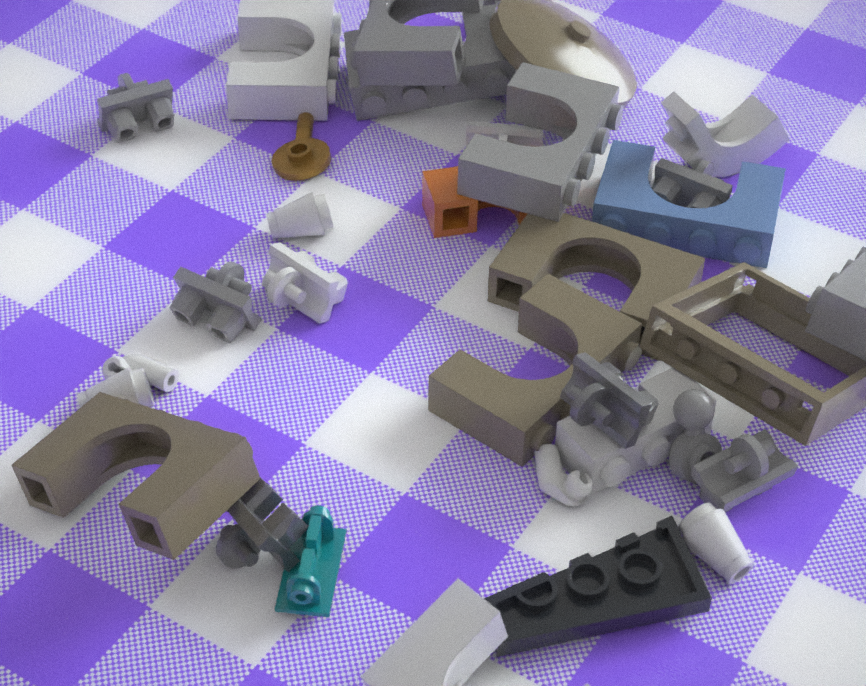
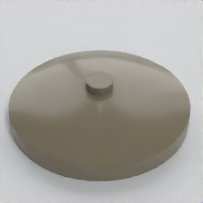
M501 0L492 13L489 26L493 40L503 56L516 70L524 62L620 86L618 104L623 105V108L627 106L637 90L636 76L624 54L601 30L574 11L552 0Z

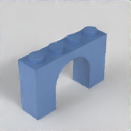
M619 140L612 141L593 204L592 222L700 257L739 264L745 262L750 266L761 268L768 267L786 168L742 161L737 188L730 199L713 207L688 208L672 204L662 199L652 190L650 184L655 146Z

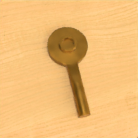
M303 112L298 116L295 140L279 147L272 156V166L275 173L285 180H306L319 175L330 165L331 153L329 146L320 139L312 138L314 117L308 112Z

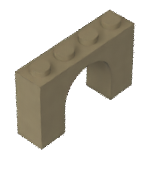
M563 213L559 222L527 214L489 266L487 301L519 312L520 297L547 274L558 279L578 272L605 274L618 279L632 291L620 312L642 323L641 342L652 305L701 283L705 258L567 213ZM642 350L641 355L660 361L658 358Z
M547 274L520 297L517 333L557 354L570 367L560 374L545 379H519L505 375L459 349L429 375L428 411L523 467L534 457V451H538L544 444H552L556 436L557 422L570 416L571 406L560 398V394L572 376L575 355L586 352L600 364L609 362L619 369L621 373L624 370L630 371L637 364L642 353V349L639 348L642 323Z
M102 392L96 394L11 465L29 505L62 518L67 516L112 477L139 466L161 465L118 505L135 545L175 560L260 480V475L253 459V449L245 436Z

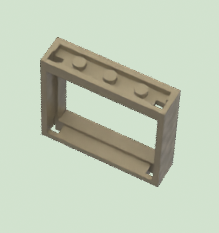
M745 262L652 305L639 348L804 446L809 445L866 407V361L805 332L812 315L806 312L810 298ZM746 275L756 280L755 287L751 284L743 285ZM736 312L849 377L827 391L822 392L707 325ZM804 401L813 406L812 411L802 406Z

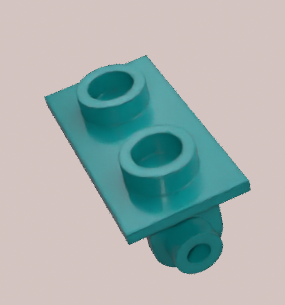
M315 505L302 516V520L308 525V529L289 548L300 561L289 572L283 569L274 608L275 612L330 618L347 529L334 528V520L330 516L329 509L321 505Z

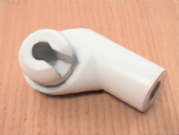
M142 354L110 357L104 362L102 367V374L105 379L128 367L132 371L144 368L150 385L165 392L172 391L179 380L178 370Z
M544 444L538 451H534L540 490L567 506H578L585 503L587 496L593 491V482L590 476L584 473L580 477V471L578 470L572 471L569 475L563 472L559 448L553 444Z

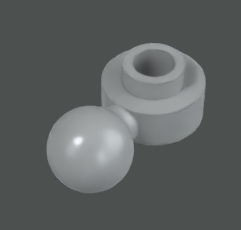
M698 389L682 392L674 402V418L684 428V432L674 440L669 452V465L672 472L677 477L694 484L697 483L690 475L693 465L722 451L718 439L713 435L705 433V427L710 424L715 413L713 400L707 393Z

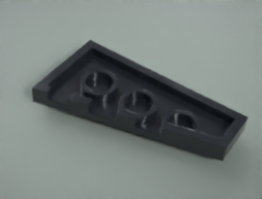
M671 515L656 522V529L641 536H637L635 532L615 540L614 548L593 557L587 552L569 560V567L553 575L542 572L483 599L500 612L508 635L495 650L497 657L709 612L712 597L675 519Z

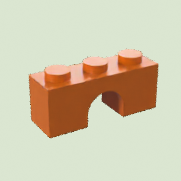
M458 166L422 171V207L434 238L477 232L478 211L484 208L501 207L507 209L515 215L519 225L528 214L458 195Z

